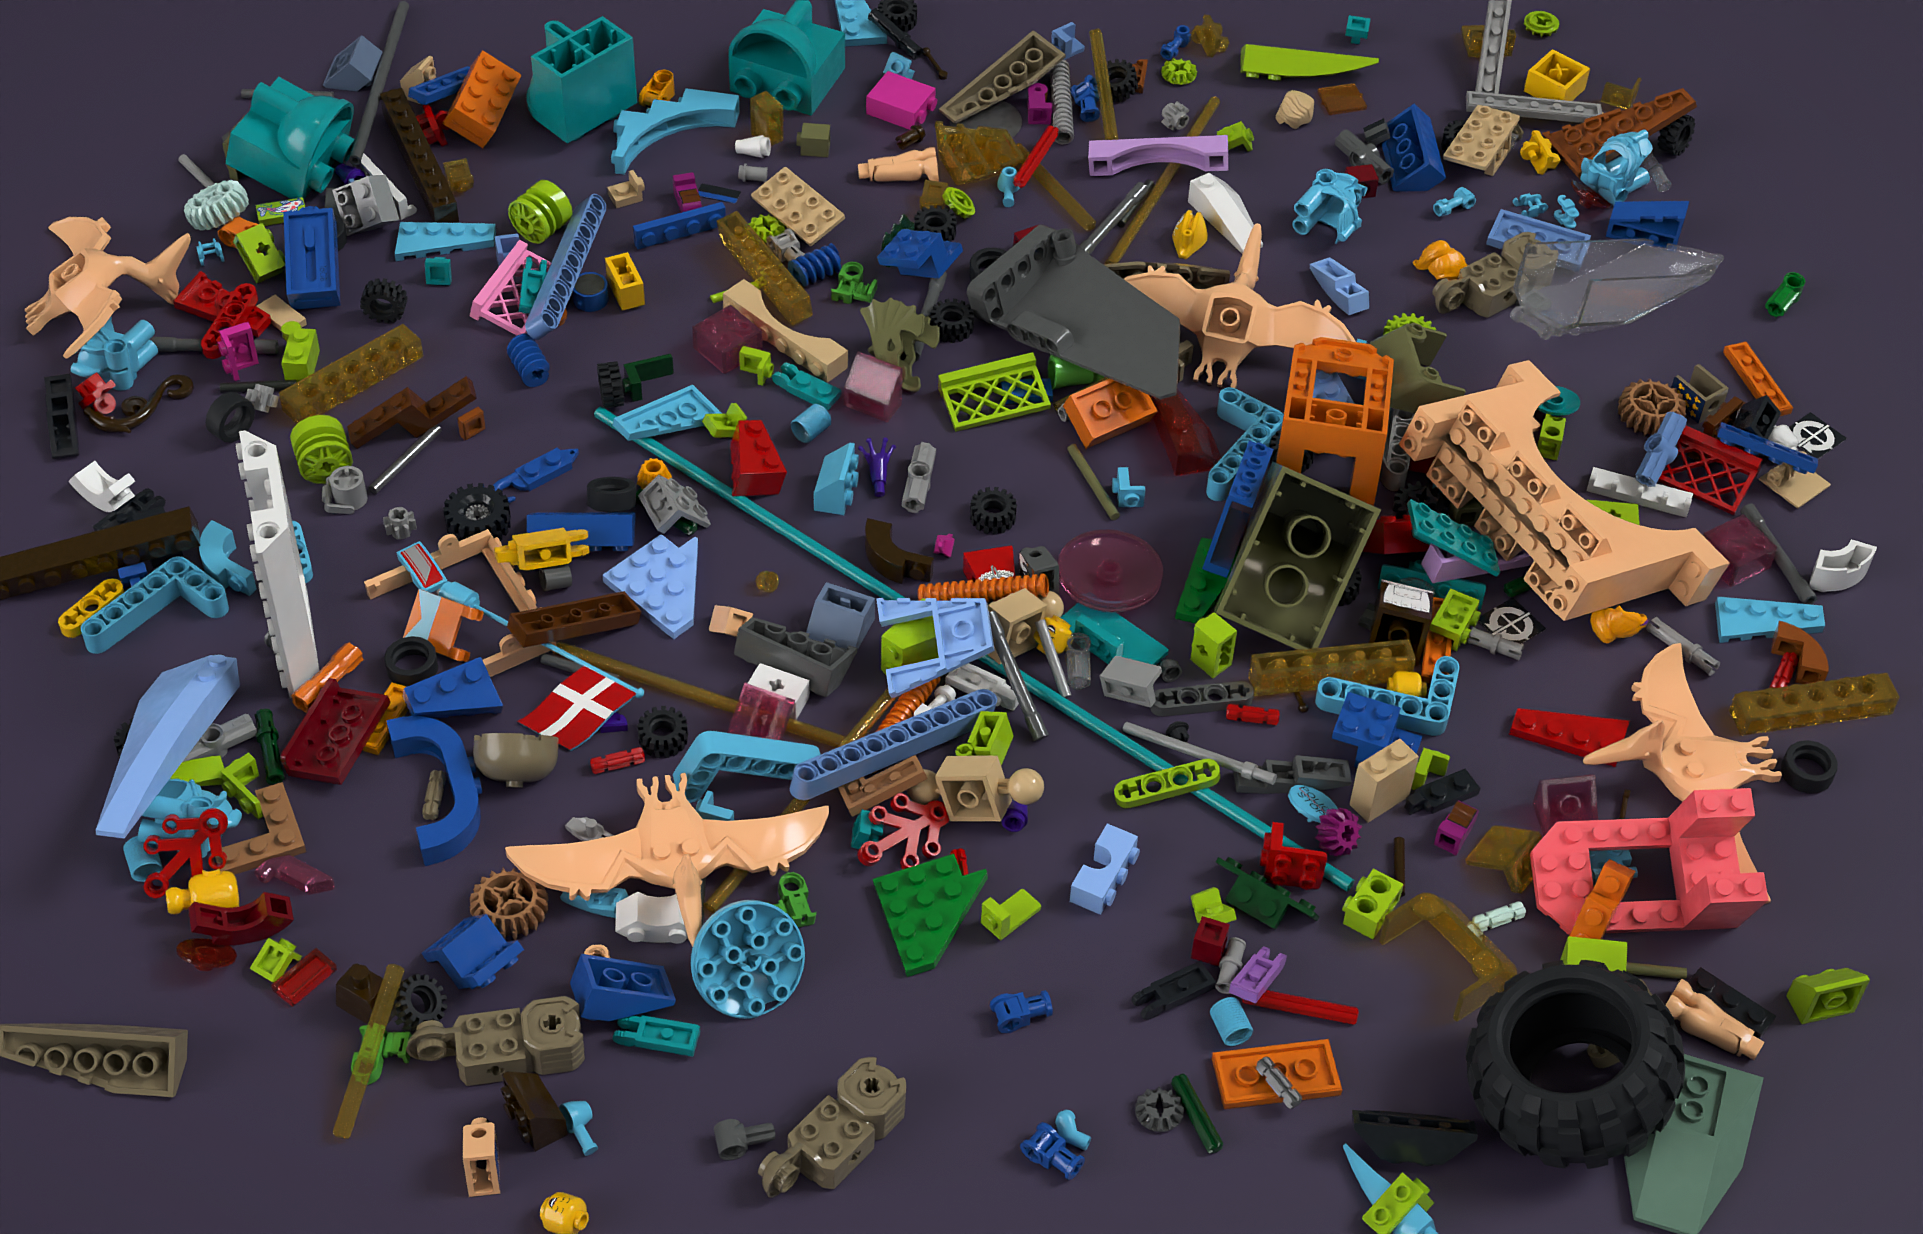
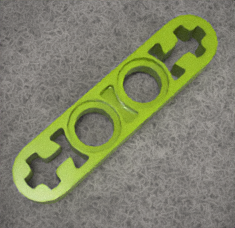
M1202 759L1120 781L1115 786V801L1120 807L1132 808L1212 787L1219 782L1220 768L1216 761ZM1204 769H1209L1212 772V776L1207 777L1204 774ZM1194 771L1195 776H1197V781H1193L1192 772ZM1182 774L1187 776L1189 780L1184 785H1176L1173 782L1174 777ZM1150 782L1160 783L1162 787L1157 792L1152 793L1146 789ZM1138 786H1141L1143 795L1139 796ZM1124 790H1128L1131 793L1130 798H1126L1123 795Z

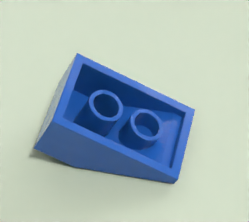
M581 954L570 981L575 1000L579 1004L580 1016L591 1021H613L673 1006L676 1002L664 966Z

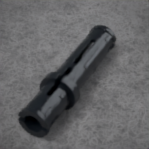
M874 8L869 13L868 19L891 38L898 49H903L913 60L921 56L923 48L918 46L907 32L899 29L878 8Z

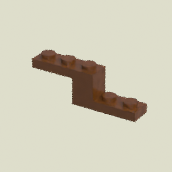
M466 376L427 402L410 388L406 387L348 425L350 442L358 449L396 423H399L417 438L476 400L473 382Z

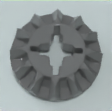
M1159 1086L1156 1090H1149L1147 1088L1143 1095L1138 1096L1135 1113L1139 1122L1147 1129L1165 1132L1179 1125L1183 1118L1184 1107L1181 1103V1097H1176L1172 1089L1165 1091ZM1158 1101L1165 1108L1161 1117H1159V1113H1157L1155 1108Z

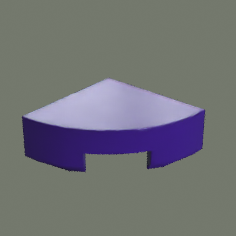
M615 712L602 725L600 733L628 731L625 716Z

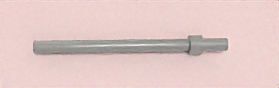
M1125 722L1123 726V732L1201 760L1212 759L1221 767L1241 773V777L1253 780L1255 778L1272 785L1276 781L1277 774L1260 769L1257 764L1248 761L1243 763L1129 722Z

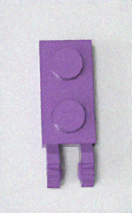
M1263 946L1257 954L1250 958L1231 982L1229 993L1256 1004L1283 969L1287 955L1279 953L1273 961L1268 960L1270 948Z

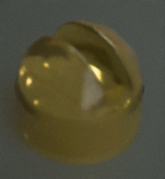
M762 571L756 577V585L762 591L773 592L779 585V577L775 572Z

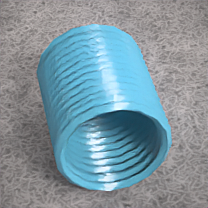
M813 404L792 420L791 429L793 434L801 442L809 443L831 425L830 414L823 406Z
M135 836L125 843L123 850L133 880L145 882L150 874L159 873L163 867L159 854L151 855L146 853L143 848L144 842H139L138 836ZM148 843L151 848H157L156 844Z
M1227 997L1221 999L1211 1007L1210 1015L1225 1045L1236 1046L1251 1037L1253 1028L1237 998Z

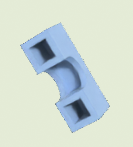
M1107 824L1095 843L1094 861L1106 867L1094 869L1083 864L1071 885L1070 902L1100 915L1106 905L1111 906L1116 896L1115 889L1117 885H1123L1128 874L1127 868L1129 864L1134 865L1139 856L1140 849L1137 848L1138 836Z

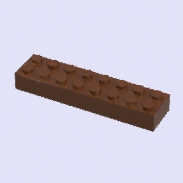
M622 591L511 613L507 628L522 647L525 648L636 625L639 622L642 611L627 593Z

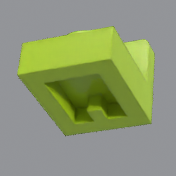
M1212 887L1191 895L1197 923H1200L1202 916L1224 923L1237 919L1234 908L1222 903L1218 888Z
M268 938L250 969L269 981L278 984L292 959L300 961L302 956L294 951L297 946L283 938L279 942Z

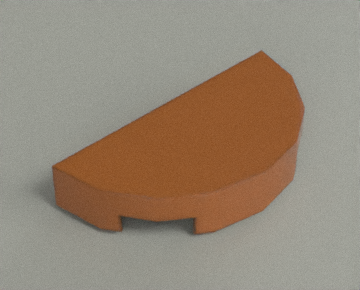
M1147 59L1137 60V63L1132 64V67H1135L1138 80V89H1135V92L1143 94L1147 72Z

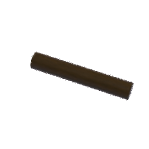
M1395 837L1393 840L1394 879L1404 884L1401 897L1405 896V839L1403 837Z

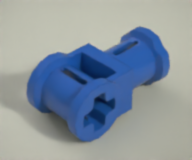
M1087 75L1083 82L1073 85L1070 88V92L1075 104L1081 107V120L1093 122L1100 117V110L1096 106V102L1100 100V85L1092 75Z
M1046 990L1041 991L1040 995L1028 998L1024 997L1023 992L1001 994L993 998L989 1004L991 1011L996 1013L999 1021L997 1027L1001 1033H1011L1020 1027L1030 1025V1018L1046 1015L1047 1017L1053 1015L1051 999Z
M1044 1122L1039 1123L1036 1127L1037 1131L1032 1137L1020 1144L1023 1154L1032 1162L1041 1164L1046 1169L1053 1165L1065 1174L1064 1176L1067 1180H1072L1079 1173L1085 1158L1081 1155L1076 1156L1066 1149V1140L1059 1136L1053 1127Z

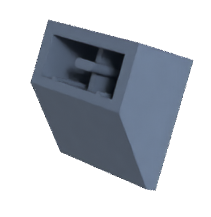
M826 582L815 600L806 633L810 634V639L824 642L825 638L836 641L835 646L847 649L849 645L859 648L875 620V598Z

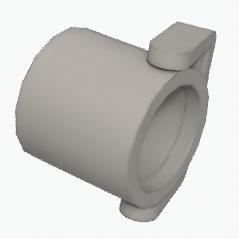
M343 466L334 470L326 478V484L322 487V501L325 503L324 509L328 513L353 514L355 510L363 507L368 499L362 471L354 466ZM332 495H333L334 503H335V504H330V503L332 502Z

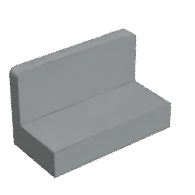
M1115 656L1100 675L1104 696L1151 708L1156 702L1153 684L1162 673V669L1157 665Z

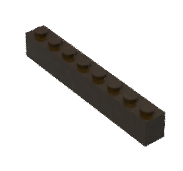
M392 89L380 93L383 116L433 222L459 223L457 202L403 89Z
M190 506L1 556L0 600L199 547L201 544L198 521Z

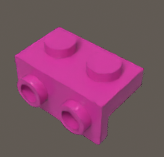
M248 322L219 331L221 341L217 343L221 355L225 356V359L222 360V365L225 373H231L234 381L240 380L238 370L259 364L252 329Z

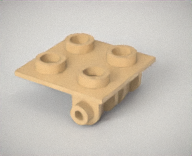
M1784 462L1783 465H1777L1759 478L1761 482L1797 509L1831 486L1829 482L1817 473L1807 472V474H1802L1795 471L1792 465Z

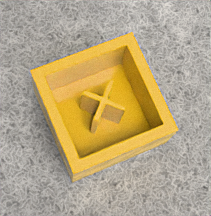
M1552 49L1528 70L1524 92L1536 98L1573 101L1585 90L1590 68Z

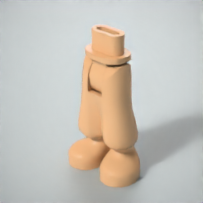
M929 147L923 151L911 150L897 156L872 158L868 160V163L858 164L859 179L870 178V181H873L874 178L877 182L917 181L921 178L922 174H926L931 184H939L935 147Z
M1683 979L1680 980L1666 1003L1674 1020L1680 1021L1681 1028L1685 1032L1704 1039L1730 1053L1735 1054L1738 1051L1737 1056L1739 1057L1741 1054H1744L1750 1059L1755 1060L1765 1043L1753 1036L1755 1031L1728 1015L1706 995L1693 992L1690 984Z

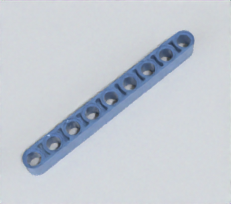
M598 194L590 195L578 204L573 211V215L570 218L525 323L528 335L535 340H540L559 325L606 212V203Z
M980 689L801 762L794 768L790 793L799 800L811 799L973 730L980 711L994 712L997 697L990 690Z

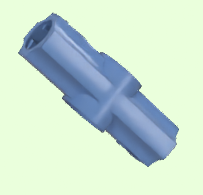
M1667 412L1657 433H1654L1646 440L1644 449L1647 453L1635 474V479L1639 483L1645 484L1648 487H1655L1665 466L1675 460L1678 454V449L1675 446L1686 426L1687 419L1684 416L1675 412Z

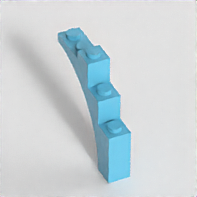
M686 88L683 97H679L678 102L654 99L651 108H647L646 113L621 110L619 118L615 119L613 131L617 133V149L613 150L611 155V163L615 164V174L625 175L630 163L641 151L665 136L699 127H735L740 114L739 95Z

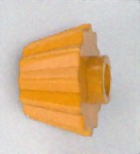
M650 458L641 465L637 475V485L641 486V489L644 490L658 474L667 479L672 478V475L662 460Z

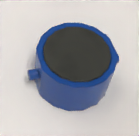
M596 272L579 274L572 291L573 303L576 308L585 312H595L607 305L609 301L608 284L603 275Z

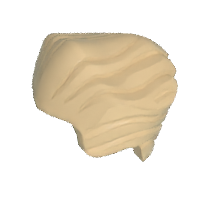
M1289 91L1285 95L1276 114L1277 122L1279 124L1285 122L1293 129L1311 122L1314 112V99L1300 91Z

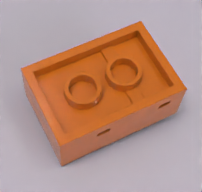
M1107 379L1070 395L1063 405L1085 449L1146 424L1157 413V409L1148 394L1112 379Z

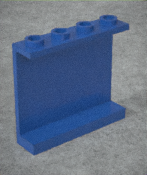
M1248 442L1202 567L1203 570L1227 578L1250 516L1248 513L1231 508L1232 502L1250 508L1253 507L1274 449L1262 443Z

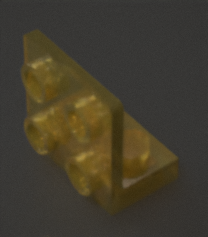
M1485 25L1461 27L1468 57H1480ZM1515 29L1507 30L1504 56H1512L1516 39Z
M1494 825L1465 860L1467 865L1503 870L1511 891L1521 894L1533 880L1530 852L1541 841L1542 836L1539 831Z

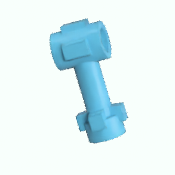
M1460 187L1455 191L1454 198L1436 201L1433 205V210L1440 217L1451 214L1452 209L1459 205L1470 209L1476 203L1475 195L1466 188Z

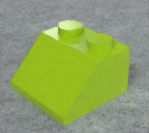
M1849 968L1827 969L1820 974L1812 976L1801 975L1795 978L1786 996L1801 1024L1811 1023L1855 1012L1870 979L1868 975Z

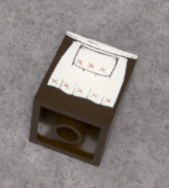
M1381 580L1366 653L1418 666L1432 620L1433 592Z

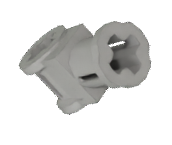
M790 228L785 229L782 234L777 236L771 235L766 239L769 251L773 256H777L781 262L795 260L797 257L804 256L805 254L800 251V242Z

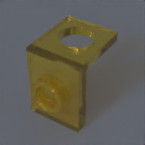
M1638 77L1633 89L1606 82L1601 102L1622 109L1631 108L1637 97L1642 78Z

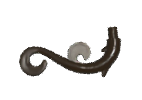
M171 375L158 386L148 402L140 396L126 398L121 404V409L129 417L116 419L113 416H105L101 412L95 411L92 407H87L84 410V414L89 418L90 424L102 431L131 433L130 429L141 425L155 412L167 387L179 384L181 388L177 390L168 389L167 395L173 399H184L193 392V381L185 375Z

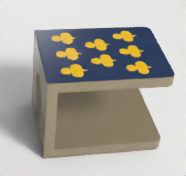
M1700 364L1695 365L1690 383L1677 375L1674 377L1671 388H1677V393L1683 395V400L1686 402V414L1698 424L1703 422L1710 414L1714 415L1721 404L1725 402L1729 389Z

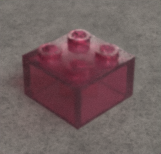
M732 305L692 326L693 348L724 374L740 365L739 352L742 346L762 350V330Z
M1744 514L1703 534L1730 562L1721 576L1730 587L1770 569L1778 548Z

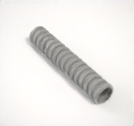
M1062 60L1050 70L1053 127L1059 129L1055 142L1061 145L1069 144L1074 139L1070 70L1066 60Z

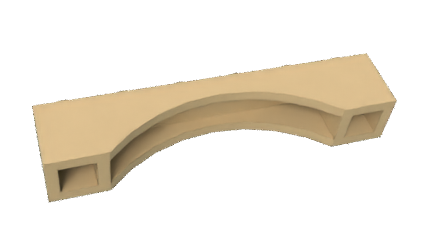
M745 279L723 293V309L728 316L735 318L744 327L771 343L780 352L791 357L797 364L811 371L814 376L828 383L848 368V350L830 338L804 335L782 325L766 309L762 300L761 290Z

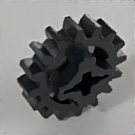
M1417 481L1416 486L1407 483L1406 489L1403 487L1399 488L1398 493H1395L1393 511L1397 512V519L1403 518V515L1409 514L1407 502L1412 499L1418 503L1426 504L1437 513H1443L1448 516L1450 501L1446 500V496L1443 493H1438V487L1432 489L1428 482L1425 486H1421L1420 481Z

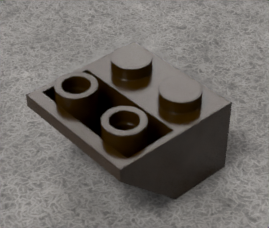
M509 1071L502 1074L504 1087L500 1088L506 1101L503 1107L508 1118L511 1121L514 1119L519 1125L517 1130L524 1143L529 1142L536 1152L568 1135L566 1119L538 1074Z

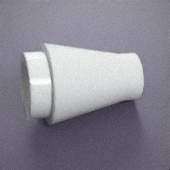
M760 135L736 140L735 149L737 154L764 158V156L770 155L771 143L769 137Z

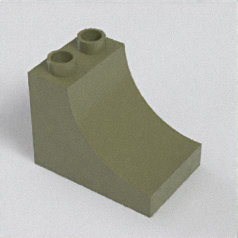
M1272 462L1251 508V517L1246 534L1214 612L1314 657L1381 509Z

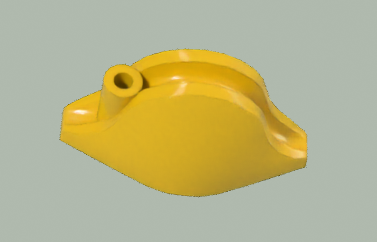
M1188 210L1174 228L1172 237L1179 258H1189L1207 241V228L1201 212L1193 215L1192 210Z

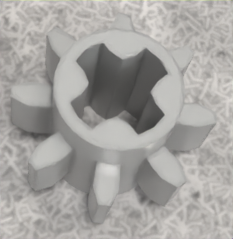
M1178 101L1175 104L1169 103L1162 110V117L1164 119L1161 123L1172 131L1183 129L1189 121V116L1187 115L1189 109Z
M255 384L254 390H247L246 399L254 405L255 410L268 413L270 407H277L279 396L273 395L275 388Z
M403 507L389 510V517H383L386 534H392L396 539L410 537L411 530L417 529L413 511L408 512Z

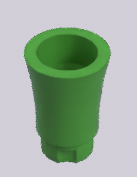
M1054 355L1049 356L1048 378L1051 380L1052 390L1066 386L1092 384V382L1104 380L1102 375Z

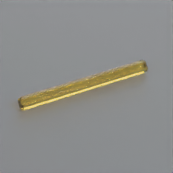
M1096 28L1095 30H1090L1089 36L1105 140H1118L1101 30Z
M1021 143L1012 146L1011 153L1023 165L1030 152ZM1039 164L1032 175L1086 231L1094 229L1096 227L1094 218Z
M389 964L386 968L333 1129V1135L338 1138L349 1139L404 974V968L399 965Z

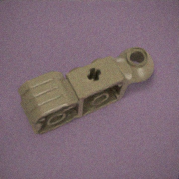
M1522 232L1506 240L1503 244L1501 256L1493 252L1460 269L1458 280L1444 278L1435 285L1432 294L1435 297L1437 310L1439 313L1445 314L1463 303L1478 315L1489 318L1512 306L1518 298L1534 289L1537 292L1549 285L1557 256L1556 249H1549L1543 242L1535 239L1536 233Z
M567 996L533 1000L526 1005L521 1014L520 1008L460 1015L453 1027L444 1028L443 1024L439 1021H424L416 1027V1032L408 1041L406 1051L414 1059L423 1061H436L447 1056L456 1055L459 1076L466 1086L503 1081L502 1074L507 1071L521 1073L536 1072L540 1075L574 1071L585 1060L583 1034L580 1031L579 1004Z
M877 1057L858 1059L838 1079L837 1098L834 1099L830 1095L824 1098L788 1134V1149L782 1154H778L775 1151L771 1152L760 1164L758 1174L762 1177L763 1188L767 1196L773 1198L780 1193L787 1192L798 1179L799 1173H802L809 1180H813L822 1188L835 1189L874 1149L875 1140L885 1138L904 1118L906 1102L905 1078L897 1079L889 1069L876 1065Z

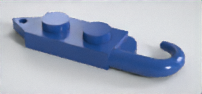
M557 447L518 467L512 474L498 480L493 484L495 491L498 488L503 490L511 485L519 490L531 491L570 471L573 462L579 455V450H560ZM514 496L507 497L509 503L516 499Z

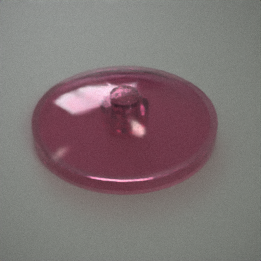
M1094 530L1078 535L1064 546L1058 560L1059 582L1064 591L1078 603L1098 611L1125 612L1137 609L1155 597L1162 582L1163 566L1157 552L1141 538L1123 531Z

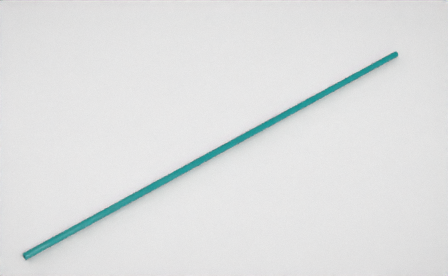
M601 406L598 407L594 417L618 431L613 426L614 418L617 416ZM651 437L632 440L884 600L897 601V598H905L745 496H732V488ZM988 655L979 658L980 661L1007 677L1002 664H998ZM1020 670L1028 691L1155 771L1174 767ZM1180 774L1174 777L1173 782L1177 785H1184L1189 779L1187 776ZM1209 788L1190 792L1262 839H1264L1265 832L1270 833L1271 831L1270 826ZM1283 835L1282 846L1305 849ZM1326 862L1323 877L1348 892L1355 880Z

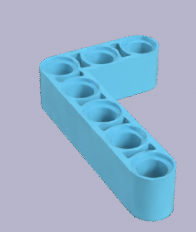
M1231 387L1220 391L1217 415L1246 432L1209 472L1206 494L1214 501H1223L1228 497L1248 442L1262 443L1270 448L1272 436L1276 435V432L1278 430L1281 431L1282 412Z
M173 557L81 625V633L86 649L95 654L103 653L179 596L183 597L207 616L221 618L229 611L225 588L186 558Z
M1450 656L1440 657L1436 661L1427 699L1338 678L1326 677L1318 684L1315 703L1323 711L1340 714L1347 693L1351 692L1400 707L1401 710L1396 728L1438 736L1444 733L1448 723L1459 673V663ZM1324 693H1331L1333 696H1328ZM1404 711H1410L1413 714H1407ZM1431 717H1437L1440 720H1434Z
M706 731L696 737L675 769L673 779L676 790L679 791L681 773H686L687 788L685 796L689 803H692L702 797L719 770L792 780L796 765L821 754L819 748L814 745Z

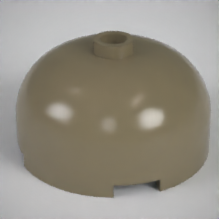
M522 733L482 734V737L474 735L473 757L478 770L487 778L506 782V787L523 788V783L539 781L552 772L558 759L559 738L548 735L535 737L534 735H523Z

